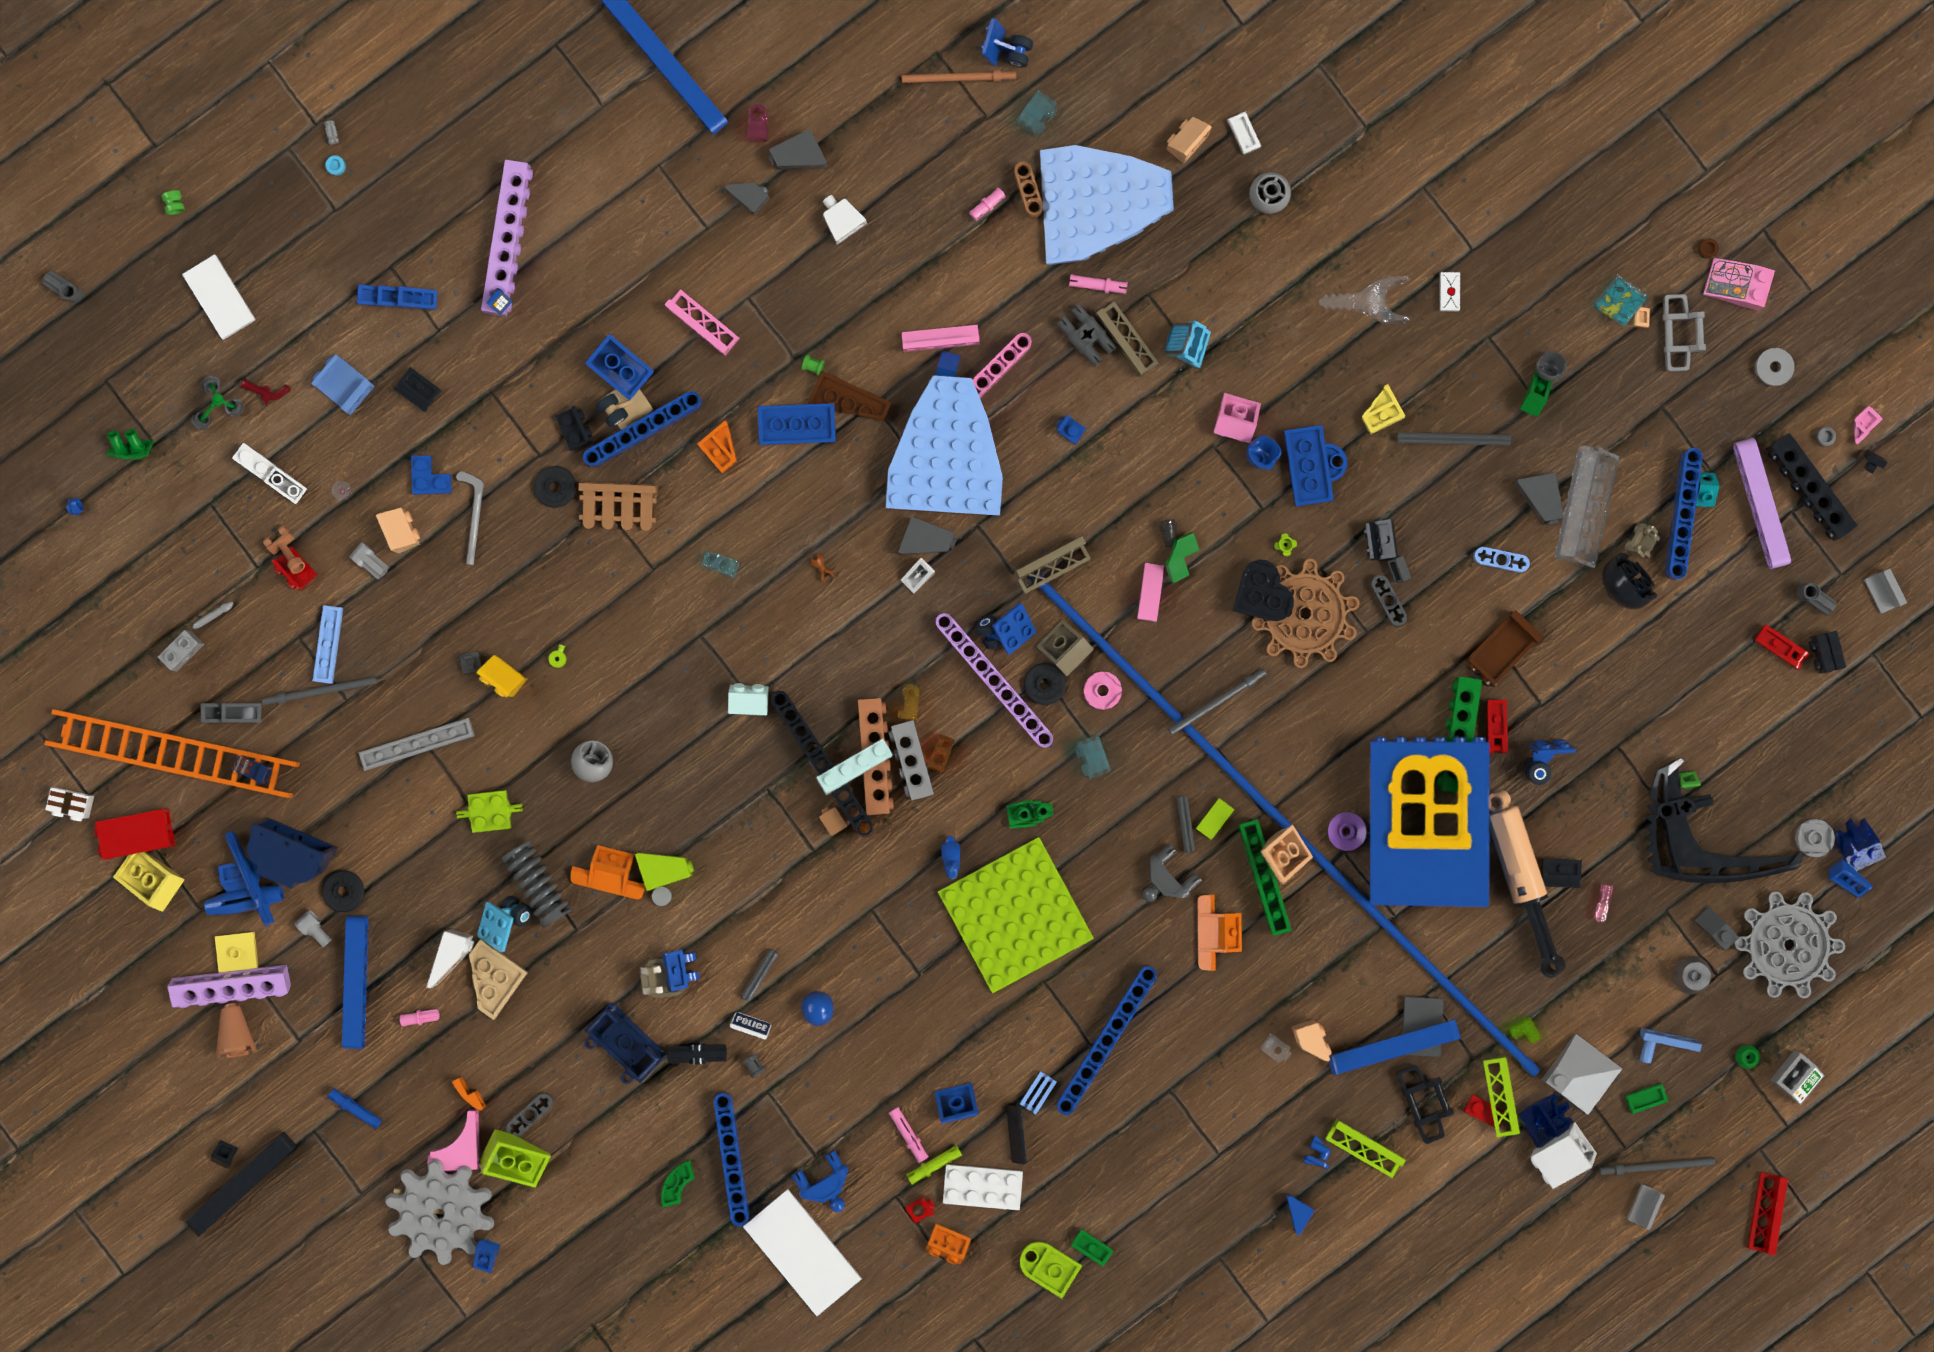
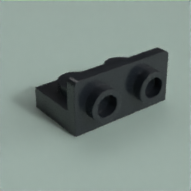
M574 405L571 409L555 415L570 451L592 443L590 437H593L589 426L585 427L583 420L585 416L581 408L578 409Z

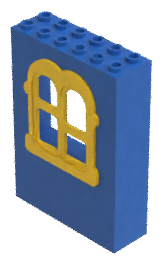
M1375 737V740H1371L1370 905L1489 907V741H1485V737H1473V741H1465V737H1453V741H1446L1445 737H1434V741H1426V737H1414V740H1406V737H1395L1394 740H1387V737ZM1414 769L1424 775L1426 780L1425 794H1402L1401 779L1405 772ZM1442 770H1450L1458 777V803L1456 805H1437L1434 803V778ZM1402 803L1425 804L1426 832L1424 835H1402ZM1457 813L1458 834L1456 836H1436L1434 834V814Z

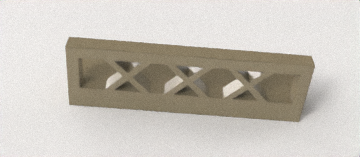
M1115 301L1106 308L1096 312V317L1139 377L1159 364ZM1114 308L1118 313L1117 321L1111 320L1106 312ZM1118 324L1128 327V336H1123L1120 333ZM1130 340L1138 341L1140 344L1139 352L1133 351L1129 345ZM1141 355L1148 356L1153 363L1145 367L1140 360Z
M1083 536L1017 570L1013 575L1024 595L1090 561L1091 558L1084 547L1086 542ZM1080 549L1084 559L1080 561L1071 559L1073 552ZM1059 559L1068 561L1066 568L1063 570L1055 567ZM1040 569H1051L1050 577H1040ZM1026 576L1035 578L1033 586L1026 588L1022 581Z

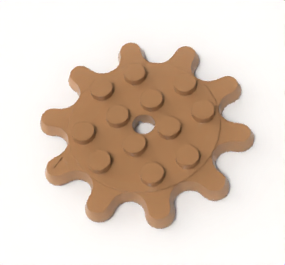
M1314 559L1305 560L1301 573L1297 575L1291 574L1284 565L1277 566L1276 568L1280 574V584L1286 586L1292 593L1294 607L1285 619L1277 622L1256 617L1252 620V627L1255 630H1267L1272 635V640L1266 649L1267 653L1270 656H1277L1285 649L1290 650L1294 654V664L1297 668L1306 667L1309 656L1314 652L1320 653L1327 662L1334 661L1337 657V652L1334 649L1335 640L1337 638L1352 640L1357 634L1356 629L1346 622L1345 617L1348 612L1356 610L1360 603L1357 597H1344L1340 594L1339 587L1344 581V574L1341 571H1334L1328 577H1321L1317 572V562ZM1307 608L1310 611L1308 619H1303L1300 616L1301 609Z

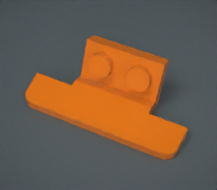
M597 845L590 870L574 866L571 869L570 880L576 885L637 900L642 898L645 890V884L628 880L634 860V854Z
M1202 895L1198 898V965L1202 970L1216 971L1215 952H1242L1241 913H1215V895Z

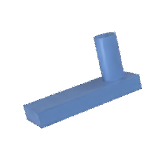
M1641 1028L1639 1034L1644 1040L1640 1061L1645 1063H1651L1656 1043L1698 1052L1701 1051L1702 1044L1697 1039Z

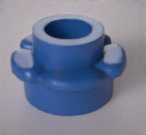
M78 498L68 499L66 508L70 514L78 516L84 511L83 505Z

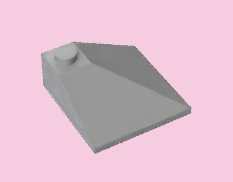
M1575 1034L1541 1080L1589 1115L1622 1068Z

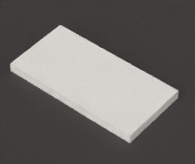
M789 1189L743 1226L816 1316L862 1279Z

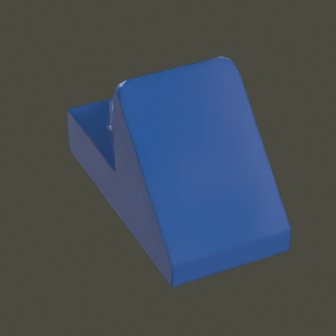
M486 1239L479 1241L476 1247L473 1268L491 1273L500 1244Z

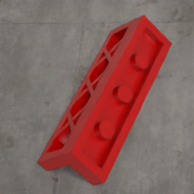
M1760 1172L1748 1249L1776 1256L1788 1178ZM1765 1177L1774 1179L1773 1187L1769 1190H1766L1763 1186ZM1768 1196L1770 1206L1763 1209L1760 1205L1761 1199ZM1764 1215L1767 1219V1225L1760 1229L1757 1220ZM1759 1234L1764 1238L1763 1247L1753 1245L1754 1238Z

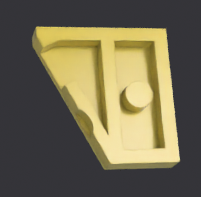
M1388 384L1385 385L1382 392L1362 416V420L1370 435L1405 418V414Z

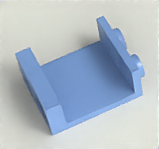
M335 354L334 357L331 356L327 359L324 369L314 375V381L311 384L338 404L342 410L351 415L375 385Z

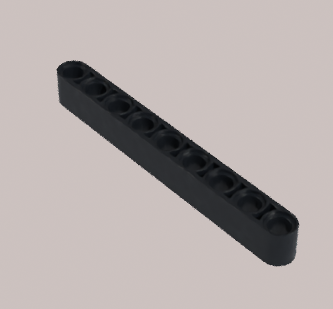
M776 691L771 697L774 708L819 776L835 767L789 696L784 691ZM779 696L786 698L785 703L782 705L775 703L776 698ZM789 712L796 714V718L793 721L786 719V715ZM805 728L807 733L805 736L799 737L796 735L797 730ZM809 744H816L817 750L810 753L807 751V746ZM822 759L828 762L827 767L824 769L817 767L818 761ZM847 784L832 791L831 794L858 835L863 838L871 836L874 831L873 824ZM842 791L849 793V797L845 801H841L838 798L839 793ZM853 807L860 810L859 815L856 817L849 815V810ZM861 824H869L870 830L867 833H862L859 830Z

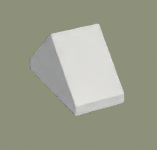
M920 558L901 581L915 593L935 574V571Z

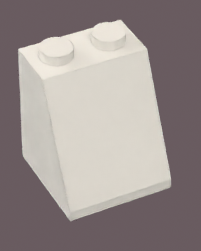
M1573 1122L1534 1149L1531 1161L1534 1167L1539 1168L1544 1181L1554 1189L1592 1168L1597 1153L1577 1124Z

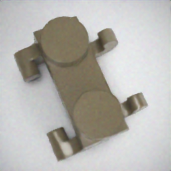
M1638 523L1634 529L1635 536L1632 540L1627 541L1625 550L1637 557L1649 559L1651 556L1650 552L1655 543L1659 542L1660 537L1657 535L1658 531L1654 526Z

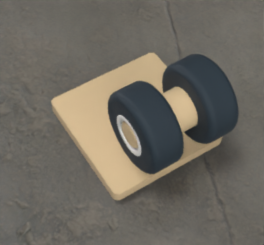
M640 389L631 400H628L618 390H614L595 405L599 413H607L608 416L605 422L609 427L618 425L621 430L653 411L652 406Z

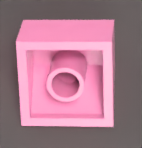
M1224 393L1214 433L1237 439L1241 442L1251 443L1257 426L1261 403Z

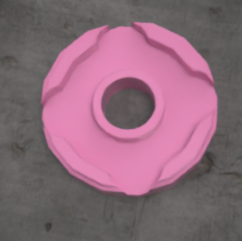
M1109 672L1094 673L1084 685L1085 699L1096 709L1105 710L1112 708L1121 698V683L1116 676ZM1100 685L1107 686L1108 694L1106 696L1098 694L1097 689Z

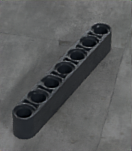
M283 1132L185 1223L198 1237L202 1235L297 1147L296 1143L286 1132Z

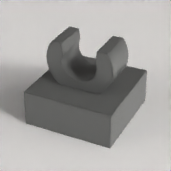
M480 652L459 655L463 674L477 672L482 667Z

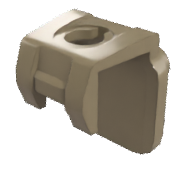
M663 958L652 959L648 963L640 964L642 996L651 995L654 998L678 996L684 992L685 988L673 992L668 991Z

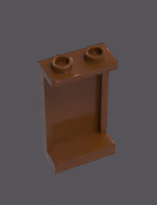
M1517 610L1512 611L1465 659L1468 663L1466 666L1473 673L1477 672L1481 676L1480 680L1486 686L1496 687L1506 673L1543 636Z

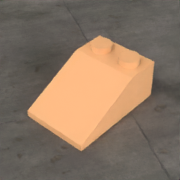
M1293 825L1276 832L1266 841L1261 850V853L1281 884H1284L1313 858Z

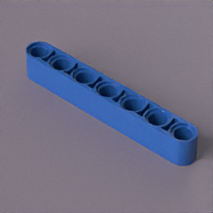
M694 391L683 394L587 449L583 454L584 462L590 467H599L698 410L702 405L701 397ZM690 397H697V403L695 405H688V399ZM674 406L681 408L678 415L671 414V409ZM657 416H664L662 424H655L654 421ZM641 425L647 426L645 434L638 433V428ZM629 434L631 436L630 442L623 444L621 441L622 436ZM606 445H614L612 453L605 452ZM597 454V461L590 463L588 461L589 455Z
M1697 448L1684 451L1680 457L1665 574L1671 580L1683 578L1688 568L1702 465V453ZM1689 453H1692L1695 456L1694 462L1689 461ZM1686 472H1690L1692 474L1691 481H1688L1686 479ZM1684 490L1689 492V500L1683 498ZM1682 509L1687 512L1686 519H1683L1680 516V511ZM1679 528L1685 532L1683 538L1678 536L1677 531ZM1676 547L1682 550L1681 557L1675 554ZM1674 566H1677L1680 570L1678 576L1672 572Z
M347 916L342 1027L343 1049H363L365 1046L368 916Z
M1451 1020L1331 1055L1328 1062L1332 1075H1337L1461 1039L1456 1020Z
M723 1091L715 1097L714 1108L732 1223L736 1226H743L749 1218V1206L732 1095ZM719 1097H726L728 1099V1105H720L718 1101ZM729 1116L731 1124H723L721 1117ZM731 1135L734 1138V1143L727 1144L724 1141V1136ZM727 1155H735L737 1161L735 1163L728 1162ZM730 1174H738L740 1180L732 1182L729 1178ZM736 1192L740 1193L742 1195V1200L735 1201L732 1197V1194ZM735 1213H744L745 1219L742 1221L737 1220Z

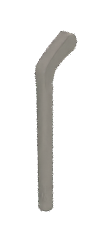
M461 471L457 474L456 479L470 483L475 488L466 564L474 565L484 482Z

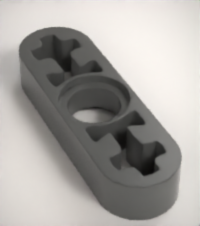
M1375 576L1371 580L1370 586L1390 624L1396 627L1404 625L1407 621V614L1391 584L1385 576ZM1377 579H1379V581H1384V584L1382 585L1384 591L1387 589H1389L1390 591L1384 593L1383 595H1381V597L1379 595V593L1382 592L1381 588L1375 587ZM1390 595L1393 597L1394 603L1392 606L1384 604L1385 596ZM1398 606L1399 609L1395 611L1398 615H1402L1401 622L1394 621V612L1389 613L1388 610Z
M541 1093L507 1124V1133L517 1137L523 1134L553 1106L554 1099L552 1095ZM541 1097L543 1099L547 1097L549 1099L547 1102L548 1106L543 1105L539 1110L533 1106L534 1103L538 1106L542 1102ZM526 1110H533L535 1112L534 1120L526 1119ZM520 1116L522 1121L528 1125L522 1124L519 1127L520 1132H513L511 1130L513 1128L512 1123L517 1125L521 1121L518 1119Z

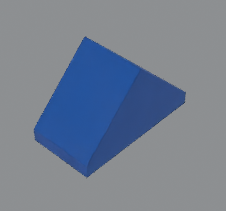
M942 351L936 376L956 377L961 355Z
M1288 1193L1285 1195L1294 1231L1299 1235L1315 1210Z

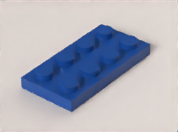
M835 403L758 406L759 445L836 442Z

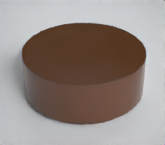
M1705 239L1698 246L1700 256L1706 259L1714 257L1719 250L1718 243L1713 239Z

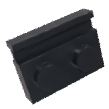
M411 367L394 388L395 391L425 413L442 391Z
M1542 858L1541 876L1545 887L1581 888L1582 860Z

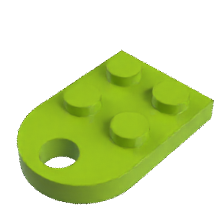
M1035 1241L1028 1244L1020 1256V1266L1023 1273L1029 1279L1061 1299L1082 1267L1081 1263L1043 1241ZM1028 1251L1036 1253L1037 1257L1034 1261L1026 1259L1025 1255Z

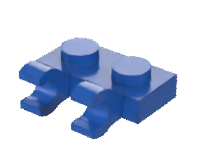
M682 949L662 953L668 991L673 992L688 988L689 981L700 979L698 971L686 972L685 968L686 962L696 960L695 952L683 953Z

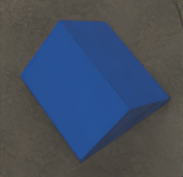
M972 1083L934 1091L941 1124L979 1115Z

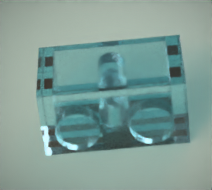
M1038 89L1016 119V125L1033 137L1037 133L1040 135L1046 128L1045 122L1047 119H1052L1058 111L1056 109L1057 102Z
M1099 735L1076 743L1077 747H1074L1077 758H1082L1084 765H1081L1084 776L1088 775V778L1091 779L1111 772Z

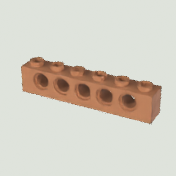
M881 698L858 700L862 750L874 744L869 739V735L872 732H878L880 740L884 739L889 748V742L884 737V733H888L887 721H883V714L886 713V702H882ZM870 713L878 715L877 723H869L868 715ZM890 759L864 773L867 815L889 814L890 809H894L893 798H889V790H892V781L887 777V771H891ZM875 770H880L883 773L882 780L875 781L872 778V773ZM881 789L884 792L882 800L874 798L875 790Z

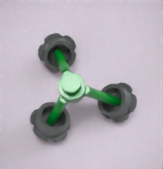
M212 375L206 376L205 380L201 382V387L204 388V391L213 394L212 403L205 413L198 412L191 417L193 426L201 430L208 428L210 424V417L208 415L214 407L225 405V411L232 417L239 416L243 411L240 399L225 401L223 396L217 393L220 388V380Z

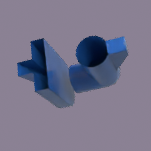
M1314 1136L1310 1148L1320 1152V1156L1316 1159L1306 1155L1303 1163L1317 1165L1328 1170L1329 1165L1320 1160L1327 1161L1331 1150L1317 1136Z

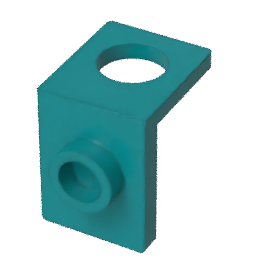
M1700 472L1696 506L1715 507L1720 487L1715 473ZM1709 477L1712 481H1706L1702 478Z

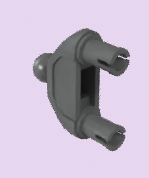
M1169 843L1157 855L1150 856V881L1154 886L1143 890L1142 896L1147 902L1155 901L1159 891L1164 896L1187 899L1191 894L1190 892L1202 882L1200 877L1194 872L1186 881L1178 883L1167 871L1164 863L1177 853L1174 849L1167 853L1173 848Z

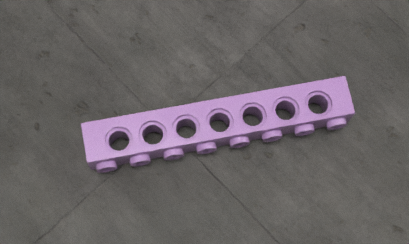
M505 160L481 307V311L485 314L507 317V313L512 308L511 303L499 315L487 304V301L498 289L503 291L509 298L510 294L514 293L515 282H513V275L517 274L518 263H516V257L520 255L521 251L519 238L523 236L524 232L522 219L526 217L527 207L524 206L525 200H528L530 195L528 181H531L533 176V170L528 163ZM515 179H521L519 186L515 187L512 185ZM517 197L518 203L516 205H510L509 202L511 198ZM509 216H515L514 223L507 224V218ZM506 235H512V240L509 243H504L503 241ZM504 253H508L509 259L502 262L500 260L501 256ZM506 272V278L499 281L497 278L498 274Z

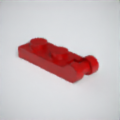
M1767 624L1763 625L1753 640L1796 670L1801 668L1802 661L1809 656L1807 651ZM1794 652L1797 654L1795 659L1791 657Z
M1486 700L1489 754H1494V752L1507 754V700ZM1500 738L1501 743L1494 744V739Z

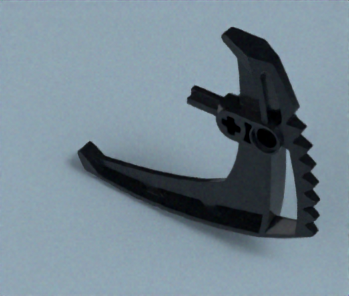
M1678 758L1656 770L1649 793L1653 803L1647 805L1652 813L1645 816L1650 821V824L1645 827L1650 832L1645 840L1651 843L1646 848V851L1653 853L1648 859L1649 862L1654 864L1650 869L1651 872L1684 882L1728 883L1762 878L1799 868L1803 858V851H1797L1794 855L1774 857H1737L1703 851L1691 833L1686 815L1695 813L1696 809L1712 806L1714 801L1711 794L1695 798L1692 796L1682 797L1678 767L1685 761L1684 758ZM1661 775V802L1658 803V784ZM1683 803H1686V804H1687V807H1684V809H1681V806L1683 805ZM1666 805L1669 812L1664 816L1661 810ZM1657 817L1663 821L1666 843L1673 866H1660L1656 841ZM1788 861L1784 865L1759 870L1761 865ZM1680 866L1711 868V871L1708 875L1683 874ZM1750 866L1749 871L1746 873L1719 875L1722 867Z

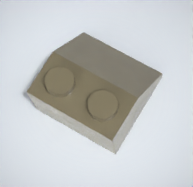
M1063 619L1036 646L1066 676L1094 650L1084 637Z

